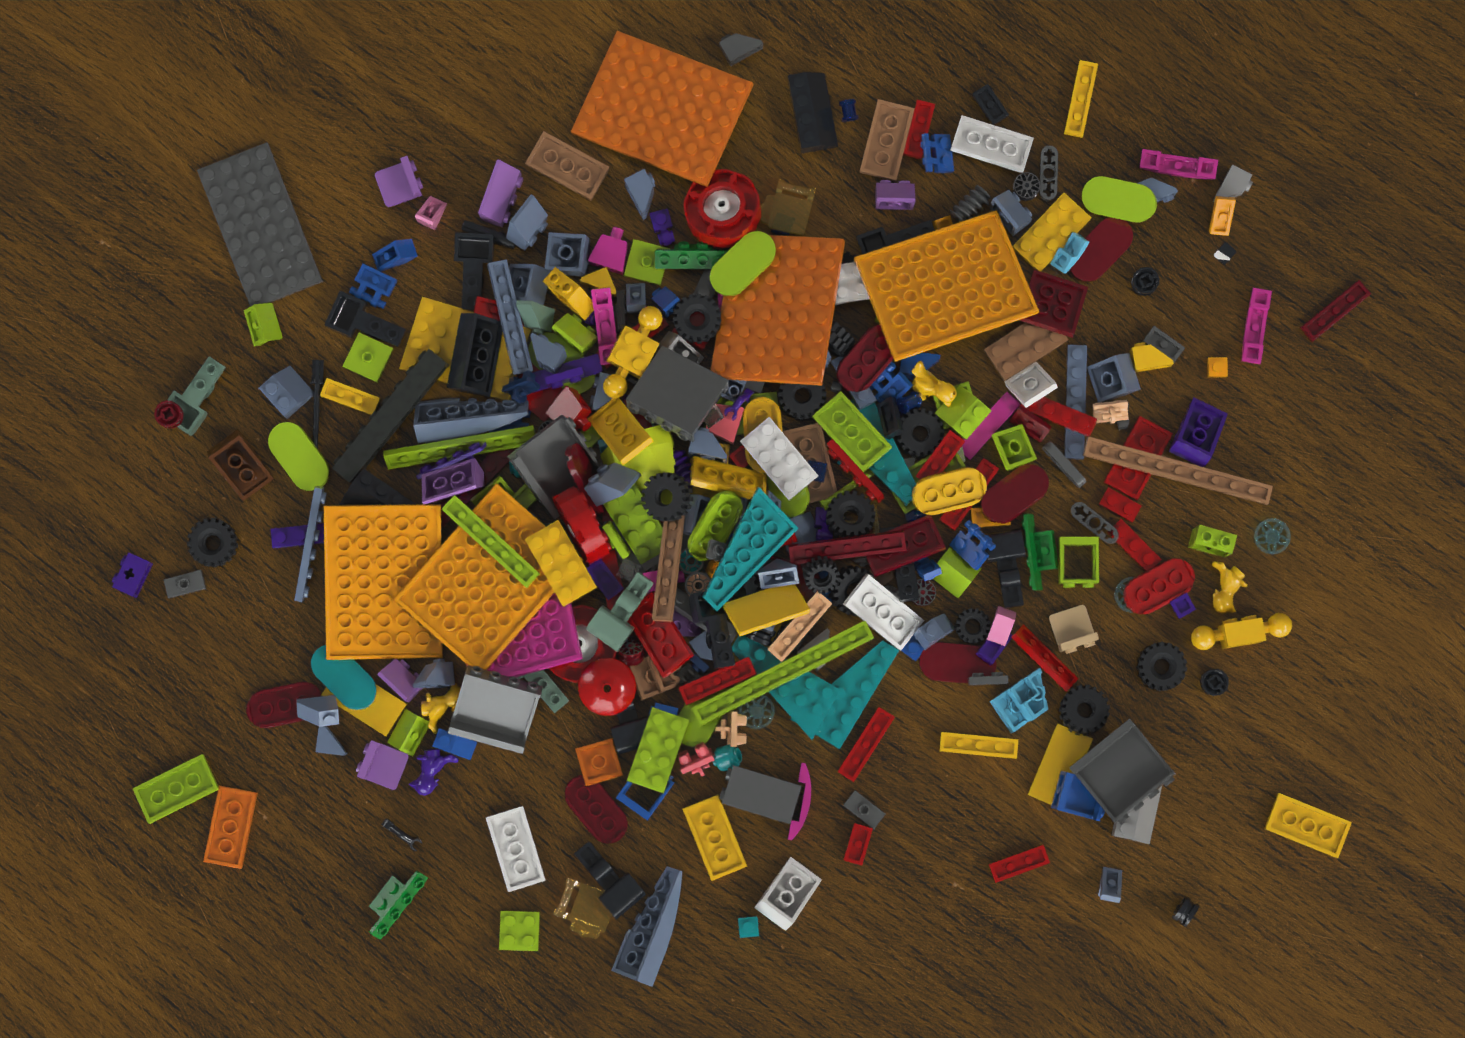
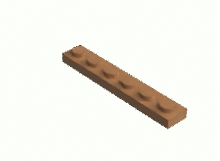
M681 516L682 518L679 520L663 522L652 613L653 621L673 622L685 516Z

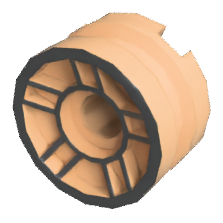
M703 572L692 573L685 581L686 592L690 596L693 593L705 591L711 579ZM696 582L702 584L701 589L695 588Z

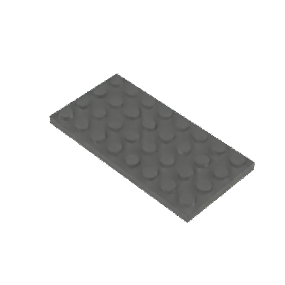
M268 142L197 170L250 307L254 304L274 302L323 282Z

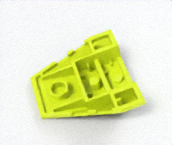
M661 425L645 429L654 442L625 465L619 461L609 447L600 454L603 464H607V466L617 463L639 472L641 476L636 481V484L641 492L642 489L647 488L644 484L646 481H651L650 477L656 476L658 473H675L674 440L671 432L664 430ZM668 489L663 490L661 493V501L665 505L670 504L672 501V493Z

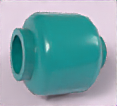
M730 744L715 749L714 761H712L714 766H717L720 771H728V768L732 769L733 765L739 767V764L742 762V754L738 747H730Z

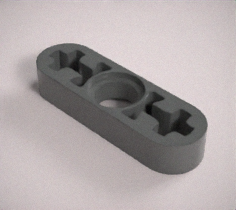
M1045 146L1040 153L1039 195L1044 201H1052L1057 194L1058 151L1053 146ZM1048 150L1051 151V154H1054L1050 159V164H1047L1048 157L1044 156ZM1051 169L1054 172V176L1046 178L1043 175V171ZM1047 183H1051L1050 191H1053L1050 197L1043 193L1047 188Z
M1051 441L1042 447L1044 452L1077 488H1081L1087 482Z
M1077 502L1072 506V516L1105 543L1113 544L1118 540L1119 533L1117 529L1086 504ZM1077 507L1080 509L1084 507L1083 511L1089 515L1087 519L1081 514L1076 515ZM1098 518L1100 520L1099 527L1091 528L1090 520ZM1103 527L1108 532H1111L1112 530L1114 531L1113 539H1105L1107 535L1103 531H1101Z

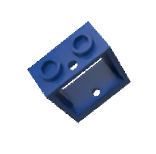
M670 775L664 794H660L649 811L625 795L633 784L632 782L627 781L616 799L648 821L674 785L672 781L674 777Z

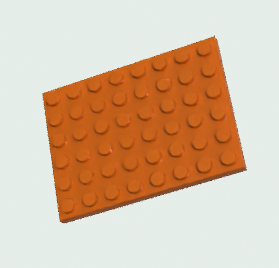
M617 31L571 133L708 187L754 84L748 80Z
M769 235L776 247L774 261L740 294L735 296L723 295L720 311L721 324L716 335L710 371L728 380L822 386L845 241L840 238Z

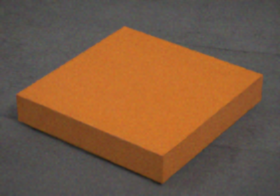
M613 738L575 748L585 786L623 776Z

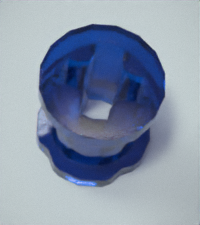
M855 99L839 102L843 112L842 122L855 121L859 118L856 115Z
M916 391L910 392L904 398L900 397L897 399L898 409L903 414L908 413L914 407H920L922 404L921 396Z

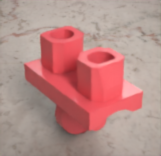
M704 742L695 746L697 754L690 756L688 750L678 753L682 774L691 771L692 774L699 772L701 776H705L704 769L709 768V763L714 761L712 749H708Z

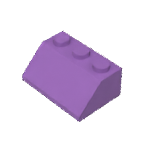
M498 159L478 214L481 221L503 228L504 223H508L511 213L509 209L516 202L517 195H515L517 188L521 187L523 177H521L520 170Z
M472 458L422 474V503H433L484 487V472L477 460Z

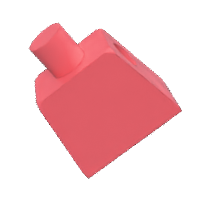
M714 404L711 412L708 413L703 421L707 423L706 429H709V432L713 433L714 436L734 445L744 408L740 407L738 409L737 418L732 421L734 412L730 411L726 416L724 414L725 409L731 407L730 405Z

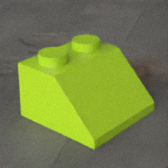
M567 313L552 326L553 332L582 356H585L597 342V332L590 326H587V328L581 324L582 320L575 314L571 316Z
M958 385L956 388L957 395L952 401L951 406L947 407L943 402L934 414L962 439L967 440L991 410L972 393Z

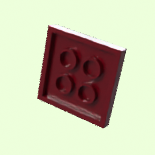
M1034 269L1029 288L1039 313L1019 321L1073 338L1088 287Z

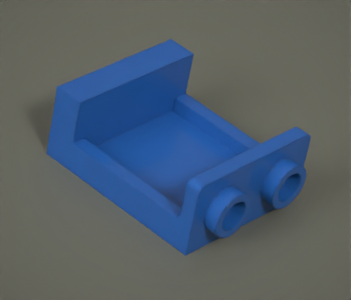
M1060 771L1051 808L1100 821L1104 816V809L1075 774Z

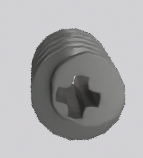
M976 185L975 190L969 191L970 196L965 195L964 201H958L959 206L954 205L953 211L949 210L958 222L971 219L972 214L979 216L977 209L984 211L983 204L990 205L988 201L990 196L981 186Z

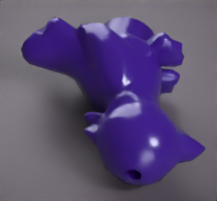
M440 749L424 750L425 755L417 756V759L422 761L421 774L416 780L409 783L410 787L414 788L419 795L426 796L431 794L434 788L438 786L437 782L439 781L437 778L434 779V776L445 764L449 762L458 763L459 759L451 753L445 756L440 755Z

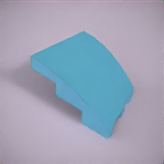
M1041 668L1033 671L989 701L1010 733L1015 732L1027 722L1036 719L1048 710L1045 686L1042 684Z

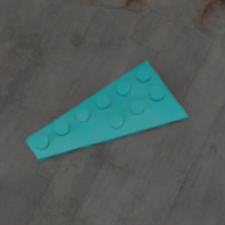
M852 399L851 402L858 409V407ZM873 403L861 409L860 412L884 437L876 404ZM885 438L892 446V449L875 462L869 470L907 506L912 501V491L916 482L894 439L891 438L889 440Z
M757 487L702 596L716 611L799 529L759 487Z
M738 635L732 646L733 653L740 660L750 657L757 675L782 663L767 650V647L747 638L746 635ZM807 672L773 689L769 693L808 737L813 740L841 690L811 672Z
M882 640L832 683L833 686L841 691L818 729L816 736L838 749L841 748L899 652L897 648Z

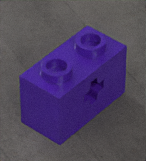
M128 552L127 556L124 555L121 560L120 566L122 567L119 573H116L112 579V588L137 598L153 563ZM128 572L135 574L134 577L127 575Z

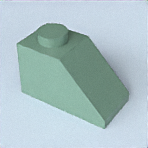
M517 300L516 305L526 328L531 329L534 334L543 335L544 332H552L555 309L533 301Z

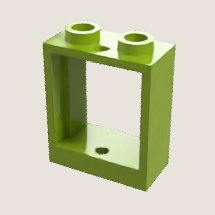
M1198 525L1192 530L1188 548L1226 558L1233 553L1237 535Z
M1059 537L1058 584H1063V588H1075V584H1083V588H1094V584L1099 583V537ZM1064 546H1092V579H1064Z

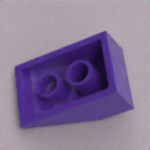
M1193 397L1173 439L1169 452L1200 467H1205L1212 458L1228 414Z

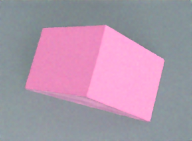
M430 196L416 213L415 218L417 222L435 230L447 203Z
M998 606L987 640L1005 646L1015 622L1016 612Z

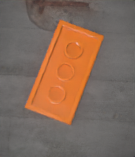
M219 785L203 862L242 869L257 792Z

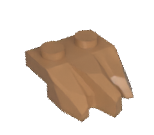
M650 656L645 657L638 665L628 666L634 674L640 700L676 687L681 680L680 677L675 676L673 673L663 678Z

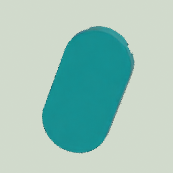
M326 645L321 646L315 651L311 659L313 673L345 707L352 710H362L374 702L376 684L371 676L354 659L326 660Z

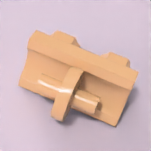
M1116 400L1093 404V417L1097 418V423H1115V421L1129 420L1128 401Z
M728 712L727 720L721 719V727H715V731H721V739H726L727 731V745L730 744V747L746 744V733H737V726H746L747 716L737 714V712Z

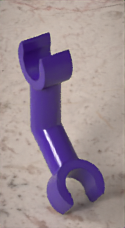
M747 388L742 395L737 397L731 407L725 409V416L730 411L734 412L732 416V421L737 418L738 409L743 402L751 400L749 398L754 391Z

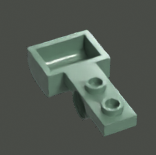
M210 356L185 392L180 395L173 391L168 398L169 401L175 402L182 408L184 417L178 428L190 436L198 430L207 417L208 413L199 406L212 393L215 383L226 368Z
M637 572L628 587L616 601L614 607L609 610L604 605L601 606L586 627V630L618 652L635 628L627 621L651 589L654 582L642 573Z
M544 670L517 677L520 680L525 678L528 682H535L543 686L541 698L554 713L569 702L568 698Z

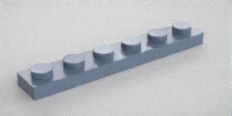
M507 260L488 263L487 267L513 376L523 374L527 370L532 372V363L520 313L516 305L517 300Z
M1068 345L1066 406L1085 413L1087 345ZM1065 428L1064 456L1067 459H1084L1085 435Z
M316 486L313 493L294 600L298 602H303L305 598H308L310 587L307 586L308 579H311L313 574V568H310L311 560H315L317 549H314L315 541L318 542L320 530H317L318 522H322L323 511H320L321 504H325L327 495L324 492V487Z

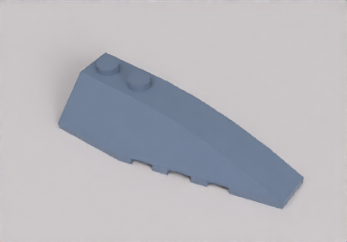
M459 398L421 401L415 407L413 424L417 442L430 443L494 430L527 416L529 403L528 400L519 404L513 400L496 402L494 399H487L486 402H477L475 398H469L468 401H460Z
M668 866L665 868L654 887L655 892L651 897L648 896L645 901L646 907L641 914L638 913L636 916V923L632 930L628 929L611 971L653 987L672 935L680 898L682 871Z

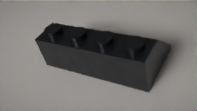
M803 72L788 75V86L801 154L838 147L825 73Z
M461 313L447 388L469 394L491 396L503 332L501 321L477 313Z
M363 469L354 479L339 505L415 504L366 469Z

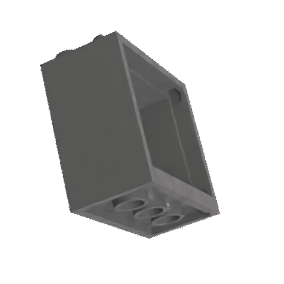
M734 765L732 769L728 768L725 778L728 781L727 788H722L719 798L723 800L722 804L787 824L791 823L801 790L800 785Z

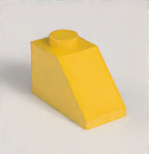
M1145 342L1137 343L1130 349L1135 372L1167 368L1174 364L1171 358L1151 344L1146 345Z

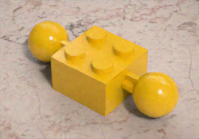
M647 306L639 312L638 322L640 327L638 331L625 325L606 360V362L618 368L616 373L609 375L603 383V390L610 398H620L626 393L628 388L626 377L628 373L640 379L647 369L660 344L647 337L650 331L656 330L662 323V313L658 308Z
M1275 613L1266 622H1263L1262 618H1257L1256 615L1241 618L1242 621H1237V618L1222 621L1223 624L1218 626V630H1213L1205 625L1196 627L1191 634V641L1200 650L1210 649L1217 641L1221 642L1222 649L1256 644L1266 641L1265 633H1270L1275 637L1287 636L1292 629V621L1284 613Z

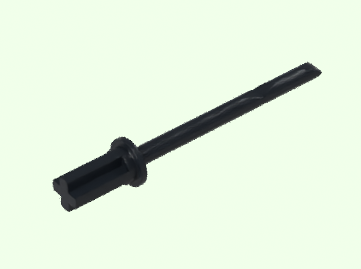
M313 360L312 382H310V384H315L312 442L317 449L320 385L325 383L323 382L324 360Z

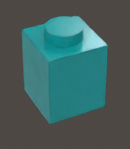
M757 916L738 918L740 938L759 936Z

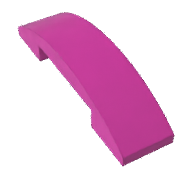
M1146 149L1142 150L1140 169L1196 179H1215L1218 160L1202 157L1196 159L1161 154L1160 151Z
M610 287L591 289L601 365L610 364L606 360L617 340Z
M1252 289L1243 337L1241 358L1243 362L1261 364L1267 313L1270 308L1272 294L1270 290Z
M1008 392L990 409L991 412L967 440L963 439L965 441L962 446L964 456L969 460L975 456L992 437V434L1020 406V403Z
M801 763L798 782L805 783L799 822L791 820L788 840H792L798 834L805 822L810 807L811 781L805 763Z

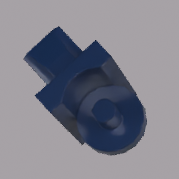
M527 370L523 372L522 378L515 376L509 378V384L502 386V392L508 393L513 401L521 404L527 400L528 394L540 390V384L535 382L536 375Z

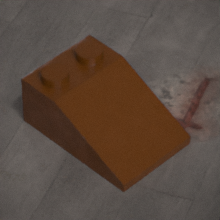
M238 429L207 451L210 461L242 501L274 479Z

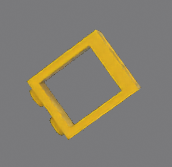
M556 267L543 280L558 300L584 321L594 311L593 302L586 292Z

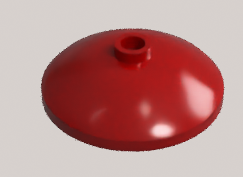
M600 658L588 664L582 671L578 681V692L581 701L590 711L603 716L616 715L624 711L632 703L636 693V680L633 672L624 662L615 658ZM605 685H609L611 690L606 692L603 688Z

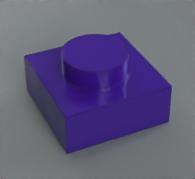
M1187 593L1169 603L1178 619L1196 610Z

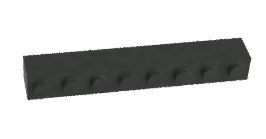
M428 349L427 352L424 350L419 355V362L407 370L406 378L403 381L400 380L394 386L395 391L391 396L385 397L381 403L383 406L379 411L375 410L369 418L371 421L367 426L363 425L357 433L359 436L355 441L351 440L345 447L347 449L343 455L340 454L333 463L335 465L332 469L349 483H352L359 473L366 469L449 366L432 350Z

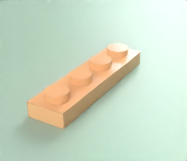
M818 591L807 603L810 613L794 618L767 649L779 661L783 662L832 605Z

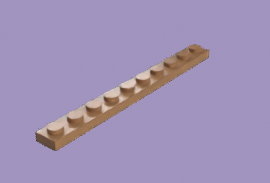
M1087 437L1083 452L1085 457L1264 505L1269 504L1273 486L1092 437Z

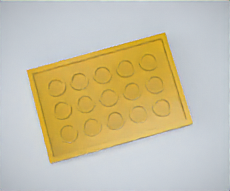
M422 297L399 369L407 372L412 365L415 366L419 362V355L424 350L427 352L430 349L449 364L437 380L447 384L461 313L473 312ZM523 327L526 342L528 343L531 329ZM502 332L490 397L503 401L510 400L511 396L508 393L502 392V386L509 384V378L514 376Z

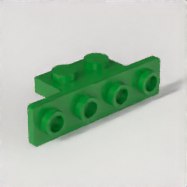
M682 241L675 244L674 249H656L655 268L712 269L714 264L729 250H713V246L702 242L690 244L689 242Z
M1023 514L1022 527L1026 534L1024 544L1028 551L1027 566L1030 568L1031 575L1029 576V584L1032 590L1039 591L1043 590L1041 571L1058 569L1054 530L1036 532L1034 515Z
M415 871L408 882L403 884L392 875L369 905L380 916L369 933L381 940L388 933L393 923L400 917L407 905L412 902L413 897L424 886L428 877L419 871Z

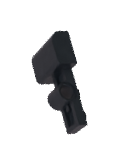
M929 220L886 235L884 228L880 227L857 235L856 240L861 253L865 254L935 231L932 221Z
M455 232L454 261L463 262L462 309L474 310L476 297H482L484 281L483 263L494 262V234Z
M339 291L324 324L325 327L351 339L357 329L375 339L382 340L399 348L406 329L365 312L368 305L366 301Z
M899 526L879 528V533L889 531ZM914 562L895 569L900 602L919 600Z
M1021 528L986 533L985 535H989L992 538V542L996 545L992 551L988 548L985 549V552L990 555L986 559V563L996 562L1004 609L1024 606L1020 574L1016 559L1024 558L1026 555Z
M705 591L691 594L689 596V605L694 624L706 622L707 633L705 639L707 647L711 649L714 668L734 666L735 661L726 620L729 617L723 606L716 611L702 597Z
M632 701L624 711L617 714L619 724L610 727L618 755L638 749L648 721V716L638 718L634 702Z
M589 841L574 853L604 890L597 898L615 920L646 895L628 872L619 878L608 862Z

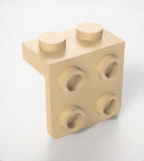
M1084 605L1049 616L1060 652L1065 651L1066 654L1077 651L1076 647L1084 645V648L1096 645L1095 641L1099 640L1097 632L1094 633Z

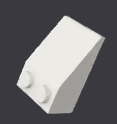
M790 857L754 908L786 931L795 922L822 879Z

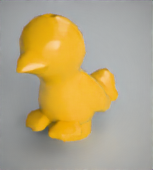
M918 361L912 370V373L915 375L912 387L915 392H920L918 398L923 401L926 400V396H936L947 407H950L957 395L955 387L949 382L938 380L931 372L925 369L922 361Z
M1214 561L1212 566L1220 572L1221 591L1219 592L1215 589V593H1213V607L1221 614L1235 613L1233 596L1240 586L1247 587V583L1242 580L1245 575L1235 566L1229 570L1223 562Z
M457 683L451 686L445 695L431 698L430 693L427 692V701H421L422 717L429 716L428 727L434 734L438 732V719L444 715L448 707L454 712L461 689Z

